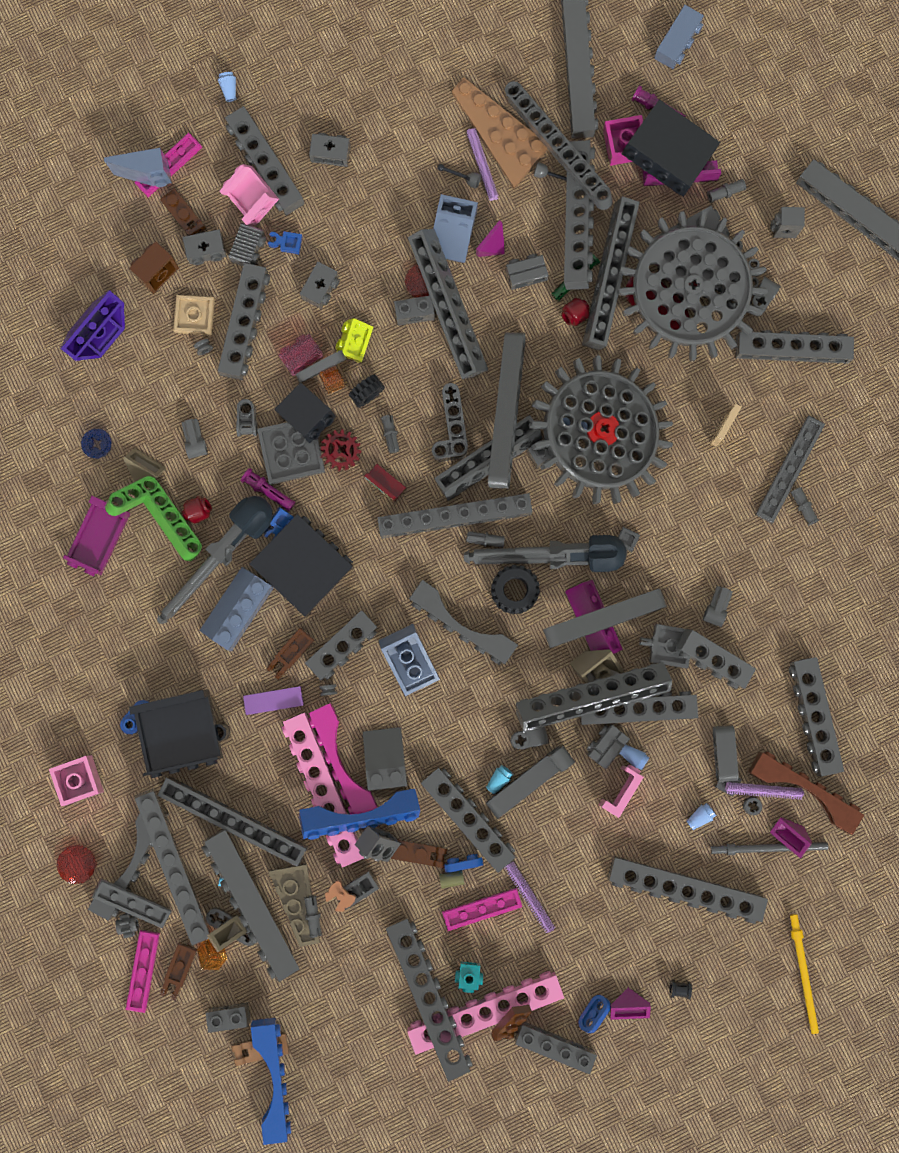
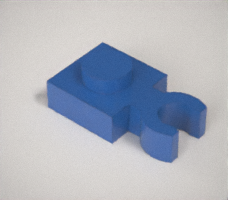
M283 231V236H279L276 232H270V237L276 238V241L268 242L269 247L277 248L281 246V252L300 254L302 234Z
M279 507L272 516L270 524L272 527L266 529L264 536L267 538L270 533H274L275 538L294 516Z

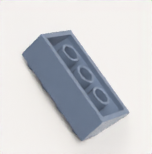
M241 567L199 631L226 650L232 652L274 587Z

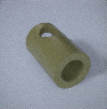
M462 870L439 874L442 889L465 885Z

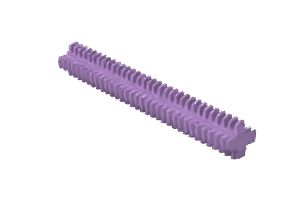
M476 128L468 129L467 136L473 149L472 151H474V157L478 164L477 166H479V172L483 179L482 181H484L487 196H489L490 201L497 200L496 186L491 178V171H489L490 169L487 165V160L476 132L477 130Z
M727 782L725 786L727 794L728 791L729 794L734 792L737 795L738 792L739 795L741 792V795H745V793L747 795L748 793V795L751 794L752 796L753 793V796L754 794L755 796L760 794L763 797L764 794L765 797L767 794V797H771V795L773 797L774 795V798L776 796L778 798L779 795V798L780 796L781 798L786 796V799H790V797L792 799L793 796V799L798 797V800L799 797L801 800L804 795L802 788L731 782Z
M513 861L505 867L507 868V873L510 872L508 874L510 875L509 877L512 876L511 879H513V883H516V888L519 887L520 894L523 893L521 896L523 898L526 897L524 899L526 900L525 902L528 901L527 904H529V908H532V913L535 912V917L538 916L537 918L539 919L537 921L539 923L542 922L540 925H542L541 927L544 926V931L547 930L546 933L553 931L555 928L554 924L549 920V916L545 914V910L540 905L538 899H536L537 897L533 895V891H531L526 880L520 874L521 872L517 870L516 864H513Z

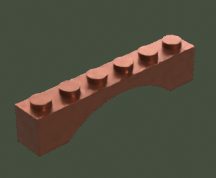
M767 751L765 754L762 752L758 753L747 771L748 773L765 783L787 782L805 789L821 803L831 824L847 834H854L864 817V814L859 812L860 808L852 803L848 805L843 802L844 798L834 792L831 795L826 792L827 788L818 782L813 784L808 781L810 779L809 776L802 772H799V774L792 771L793 767L786 762H782V764L775 760L776 756Z

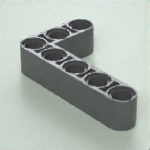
M559 745L485 804L498 819L556 773H562L575 763V760L563 745Z

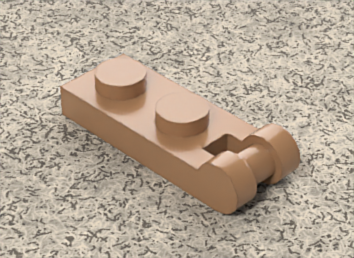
M286 1032L281 1033V1036L278 1037V1042L283 1045V1055L290 1053ZM252 1040L231 1045L232 1052L235 1053V1066L263 1060L260 1053L253 1048ZM248 1049L249 1055L243 1056L242 1050Z

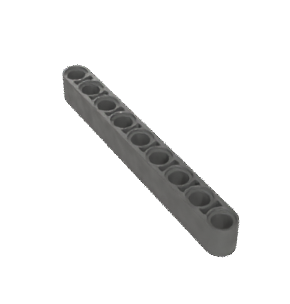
M518 82L508 83L505 87V93L513 109L592 202L601 210L610 208L613 200L609 187ZM602 196H607L605 199H599Z
M505 332L488 475L489 488L509 489L526 342L524 332Z

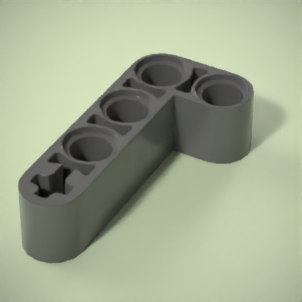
M448 383L442 389V397L449 440L439 441L433 445L432 456L438 462L462 459L466 456L468 450L459 388L454 383ZM449 390L453 392L454 402H450ZM451 408H456L459 413L452 416L448 411ZM458 426L462 431L460 434H453L451 429ZM456 445H462L464 447V451L462 453H457L454 451V447ZM437 448H444L446 452L444 455L438 456L435 450Z

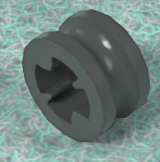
M209 339L200 340L194 345V348L198 350V355H204L213 349L212 345H209Z
M337 684L319 686L322 690L320 696L338 694L335 691Z
M750 797L744 801L743 809L747 814L758 815L762 811V803L757 798ZM755 801L757 809H753V812H751L748 804Z

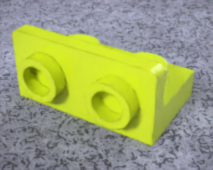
M354 318L345 321L341 332H343L341 339L338 340L335 347L336 352L342 350L345 357L359 363L362 362L373 326Z

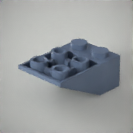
M441 194L433 229H435L446 259L465 263L477 214L478 202Z

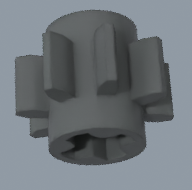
M128 913L121 914L119 916L120 920L115 922L117 934H123L124 938L133 937L135 935L134 931L139 930L137 917H131Z

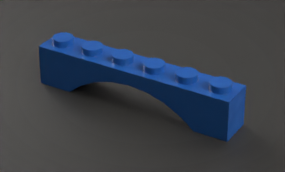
M409 789L396 792L382 806L365 813L339 814L316 806L300 809L299 820L303 839L314 840L322 835L335 836L339 832H355L359 828L367 826L375 828L381 824L393 825L397 821L402 820L406 822L413 821L419 817L420 806L416 790Z
M276 1018L252 1020L251 1035L253 1048L260 1053L267 1063L273 1081V1097L268 1110L262 1117L263 1145L287 1142L288 1134H291V1122H287L286 1115H289V1102H285L284 1095H287V1083H283L282 1076H285V1064L280 1061V1056H283V1045L278 1042V1037L281 1036V1026L276 1023Z

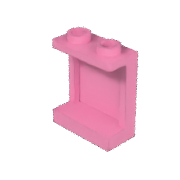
M242 164L238 166L232 177L224 182L220 193L227 195L244 215L242 220L246 225L256 226L279 200L262 177L250 165Z
M629 764L627 767L622 765L620 768L628 773L629 777L613 804L604 799H601L598 804L618 818L644 778L639 775L640 770Z

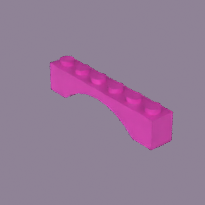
M332 703L310 712L308 721L312 729L316 728L318 735L316 739L320 747L324 746L326 753H324V757L327 763H331L334 768L332 775L335 781H339L342 786L339 790L343 799H347L350 804L347 807L349 813L361 814L378 808L372 792L355 782L341 763L336 742L339 719Z

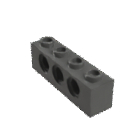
M361 610L305 664L320 680L324 678L326 680L330 679L335 674L333 670L338 665L342 667L349 661L348 656L352 652L356 654L362 649V643L366 639L370 641L377 634L376 630L378 627ZM356 628L362 630V636L359 639L352 637V632ZM347 642V651L340 652L338 650L339 643ZM332 655L334 657L332 665L327 666L324 663L325 656Z
M691 629L684 631L675 647L680 652L679 656L688 661L690 659L694 660L697 667L702 670L707 668L712 671L711 675L719 680L722 678L727 680V685L736 690L738 687L745 689L756 670L753 666ZM700 646L701 653L697 656L696 648ZM714 656L717 657V663L715 665L712 664V658ZM732 666L733 672L729 675L728 668Z
M527 1022L519 1026L514 1039L515 1044L589 1075L597 1057L595 1050Z

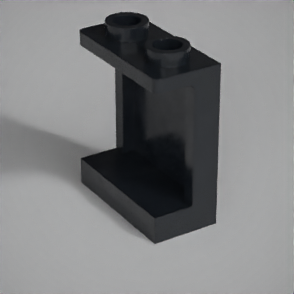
M301 382L274 409L284 421H287L309 443L316 440L321 432L330 426L336 418L333 411Z

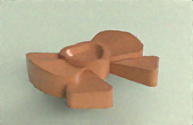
M340 880L334 882L329 888V892L325 893L326 902L334 897H337V900H341L335 911L344 912L345 908L350 907L356 899L355 895L349 894L343 888Z

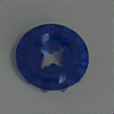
M91 429L82 437V450L90 458L99 459L105 457L111 451L112 441L110 435L102 429ZM92 438L101 441V450L97 447L92 448L94 446Z

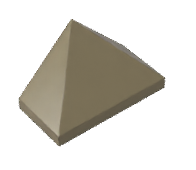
M136 448L130 451L123 459L134 482L146 476L156 479L166 470V467Z
M236 915L207 936L216 951L219 952L244 935L247 930L242 926L238 915Z

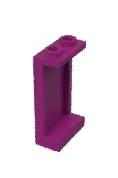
M91 496L89 500L91 506L67 556L64 555L63 559L67 560V565L76 569L78 566L85 568V573L95 576V574L102 575L130 513L126 511L120 515L112 516L106 512L105 505L107 502Z

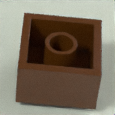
M155 241L145 248L144 253L140 257L133 260L129 269L136 279L154 294L179 267L173 257Z

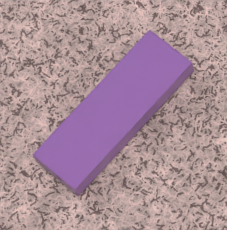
M301 686L243 696L246 715L304 706Z

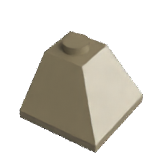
M611 650L584 651L570 662V665L584 684L599 678L611 677L617 673H625Z

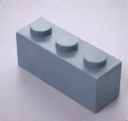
M684 5L658 47L654 59L671 69H674L676 64L680 65L685 57L684 51L686 48L690 49L695 40L693 36L695 33L699 34L704 26L702 23L704 15Z

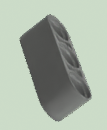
M713 726L717 782H738L734 726Z

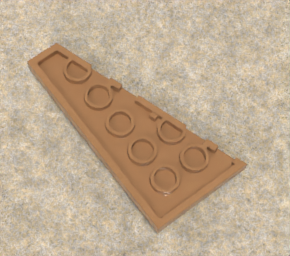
M463 77L452 90V95L463 112L468 116L472 126L476 128L479 137L494 160L499 164L501 171L510 181L512 188L515 189L548 149L535 133Z

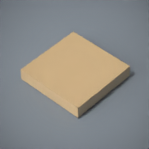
M176 295L173 332L212 335L215 298Z
M734 404L729 409L710 441L711 445L717 447L724 439L741 406Z

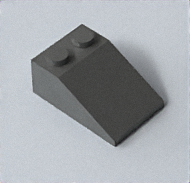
M401 727L364 731L363 742L368 791L407 786Z

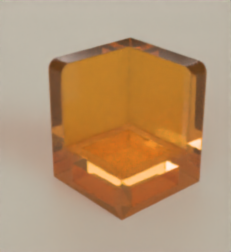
M338 369L326 374L323 371L319 372L328 394L345 388Z
M209 939L202 941L198 947L197 952L202 970H219L227 960L225 948L217 952Z

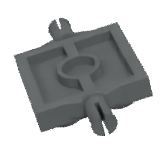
M655 624L651 639L640 637L639 645L650 646V663L658 664L664 662L668 666L685 669L689 667V661L679 656L680 652L675 649L686 629ZM697 647L696 654L700 655L701 647Z

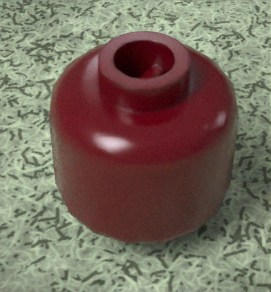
M574 298L562 307V319L567 325L578 326L589 317L590 306L585 300Z
M196 496L184 502L182 515L185 520L197 524L210 517L212 507L207 498Z

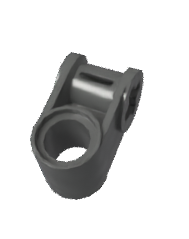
M764 277L759 287L768 289V293L763 296L754 295L750 302V305L762 309L763 313L781 287V285L767 277Z
M243 399L237 404V436L241 437V435L249 434L257 436L256 407L250 400ZM245 405H250V412L242 413V408Z
M545 726L526 732L522 730L511 736V744L516 749H526L549 743ZM518 735H520L521 738L525 739V741L522 742V746H520V744L515 743V740L518 739Z

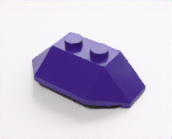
M110 290L105 292L92 302L68 331L60 349L75 361L101 358L125 329L124 302Z

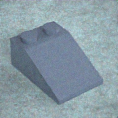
M161 148L104 157L105 163L115 176L156 187H164L172 183L169 163Z
M414 624L379 640L380 648L405 696L440 680Z

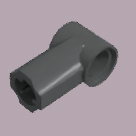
M189 419L182 422L186 440L185 450L188 458L207 455V446L204 438H202L198 419Z
M716 586L710 605L705 610L703 621L722 627L727 616L726 609L733 591Z

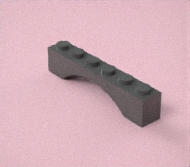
M423 580L409 598L412 602V607L418 611H421V609L425 610L428 613V618L434 622L439 620L444 623L443 628L450 633L454 630L460 634L459 639L467 644L470 641L476 645L474 649L484 655L486 652L491 655L490 660L499 666L501 663L506 664L518 646L503 634H481L459 624L444 607L438 590Z
M164 811L165 817L167 819L169 813ZM140 813L135 821L137 843L134 856L124 874L113 883L131 891L129 887L132 882L135 883L141 872L138 870L142 864L145 865L150 857L148 852L151 846L153 847ZM93 899L88 908L89 911L108 921L113 917L116 918L121 911L96 899Z

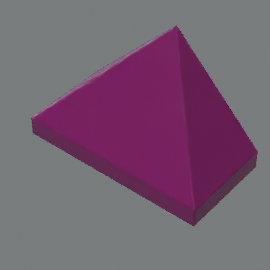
M500 220L476 248V255L478 257L505 254L503 224Z
M782 817L770 831L775 838L799 858L803 857L812 844L804 826Z
M628 987L611 1004L610 1020L650 1018L651 1004Z

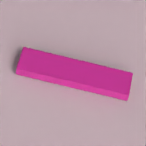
M189 132L165 154L171 176L202 149L199 142ZM137 181L134 182L148 198L159 188Z
M513 888L442 911L447 929L450 931L521 908L522 904L517 888Z
M140 930L125 1010L145 1013L147 1010L160 937L158 932Z

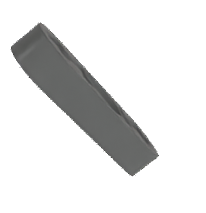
M340 350L296 374L299 383H303L346 360L343 351Z
M216 907L207 913L206 920L210 926L217 929L223 922L220 920L212 921L213 916L211 914L218 912V917L222 920L225 919V916L228 917L225 923L235 916ZM245 934L236 939L246 946L253 945L251 941L246 940L247 936Z

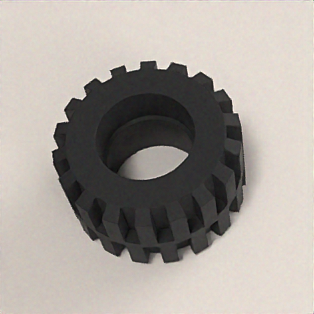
M507 566L500 570L493 579L491 586L493 602L505 613L514 615L527 612L538 599L540 594L539 581H537L536 575L530 569L524 568L525 566ZM511 579H519L526 585V595L519 601H511L504 594V586Z

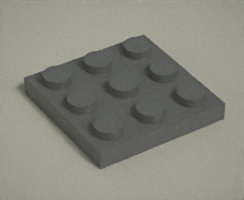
M288 422L257 429L270 485L326 473L323 458L320 457L322 454L319 450L318 438L311 443L307 442Z

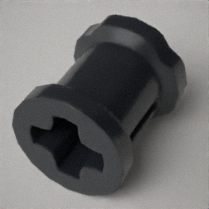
M671 980L669 985L670 998L678 996L686 997V999L690 1000L692 996V983L690 981L680 983Z

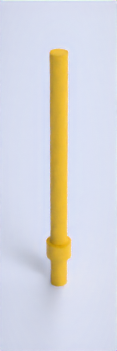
M791 914V937L795 942L811 1034H818L819 1029L802 938H804L803 930L800 929L798 914Z

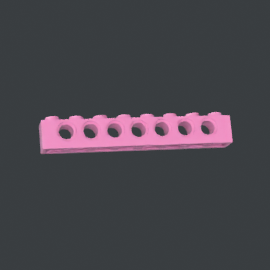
M307 713L284 721L283 733L286 738L289 737L292 743L289 747L293 756L296 755L299 762L296 764L300 774L304 773L305 775L304 785L307 791H311L313 795L311 799L313 807L320 806L324 808L326 803H332L335 807V813L347 814L314 730L308 721ZM299 730L305 733V739L302 742L297 741L295 738V734ZM306 748L310 749L313 754L309 760L303 757V751ZM313 766L320 770V774L316 778L310 775V769ZM319 785L327 787L326 795L318 794L317 788ZM343 831L335 836L326 835L328 844L330 846L333 845L336 853H333L337 865L341 864L342 867L364 859L359 854L360 850L355 846L358 840L355 832ZM340 840H347L350 844L349 849H341L339 846Z
M544 972L539 975L540 978L532 980V978L525 979L519 986H507L502 989L503 992L498 994L491 992L479 1001L477 999L470 1000L465 1003L466 1006L458 1008V1006L449 1008L447 1012L449 1017L452 1015L457 1025L454 1029L457 1036L461 1035V1037L498 1024L512 1007L530 1005L531 1010H535L564 999L555 972ZM538 986L546 988V991L541 995L535 992ZM519 993L527 994V999L522 1002L518 1001L516 997ZM507 1000L509 1002L508 1007L500 1008L498 1006L499 1001ZM482 1007H488L491 1010L488 1015H482L479 1011ZM433 1014L434 1022L441 1023L443 1014ZM464 1014H470L472 1020L470 1022H463L461 1017ZM421 1020L412 1022L407 1032L415 1055L434 1048L430 1036H426L424 1033L426 1029L424 1022ZM444 1030L440 1037L443 1042L447 1043L451 1040V1034L449 1031Z

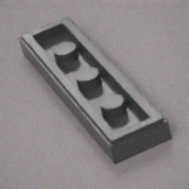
M102 878L91 895L93 899L160 928L164 927L172 912L168 907Z

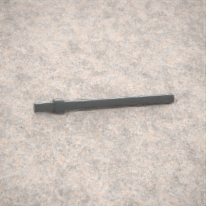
M814 842L807 851L828 850V842ZM730 843L726 844V846L710 847L711 854L726 855L791 851L784 844L735 845Z

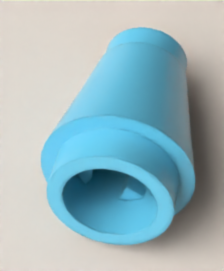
M503 765L499 768L497 767L486 786L487 790L495 795L496 792L512 780L513 773Z

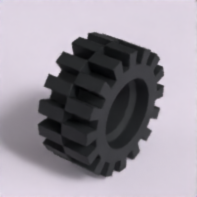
M374 374L362 380L360 384L358 383L349 392V397L357 407L361 408L370 403L371 400L373 401L375 397H378L379 393H382L385 389V386Z

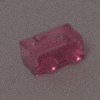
M310 334L299 336L295 340V344L292 346L286 345L278 354L292 377L323 356L322 351Z

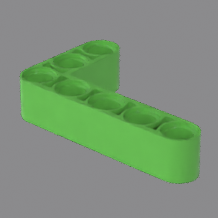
M146 476L110 495L105 505L108 514L117 516L144 503L184 560L193 561L201 551L202 545L154 477ZM112 502L118 503L119 506L114 505Z

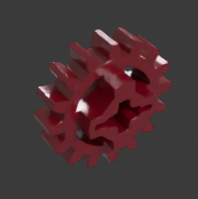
M341 429L338 434L334 430L332 435L329 433L326 435L327 440L323 439L321 441L324 446H321L319 450L324 451V453L320 457L326 458L324 464L330 463V469L336 466L337 471H340L342 467L347 471L349 466H355L354 461H359L360 458L356 455L361 454V450H357V447L361 444L355 443L357 437L351 438L350 431L344 434V429ZM337 438L344 439L346 442L339 441ZM329 444H330V447H331V454H330V455H329V451H328ZM350 446L352 447V456H351V454L349 453V452H350ZM342 447L344 450L339 454L337 450ZM335 459L342 460L343 463L337 462Z

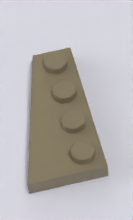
M304 864L268 871L299 946L320 943L319 936L310 938L308 920H305L307 913L304 897L312 895L308 865Z

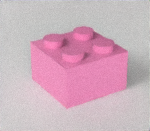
M92 755L84 756L49 769L61 806L69 805L104 792Z

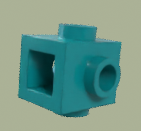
M460 961V971L456 970L455 983H458V988L462 989V992L474 993V990H478L479 985L483 984V973H480V963ZM472 976V979L468 980L466 977Z

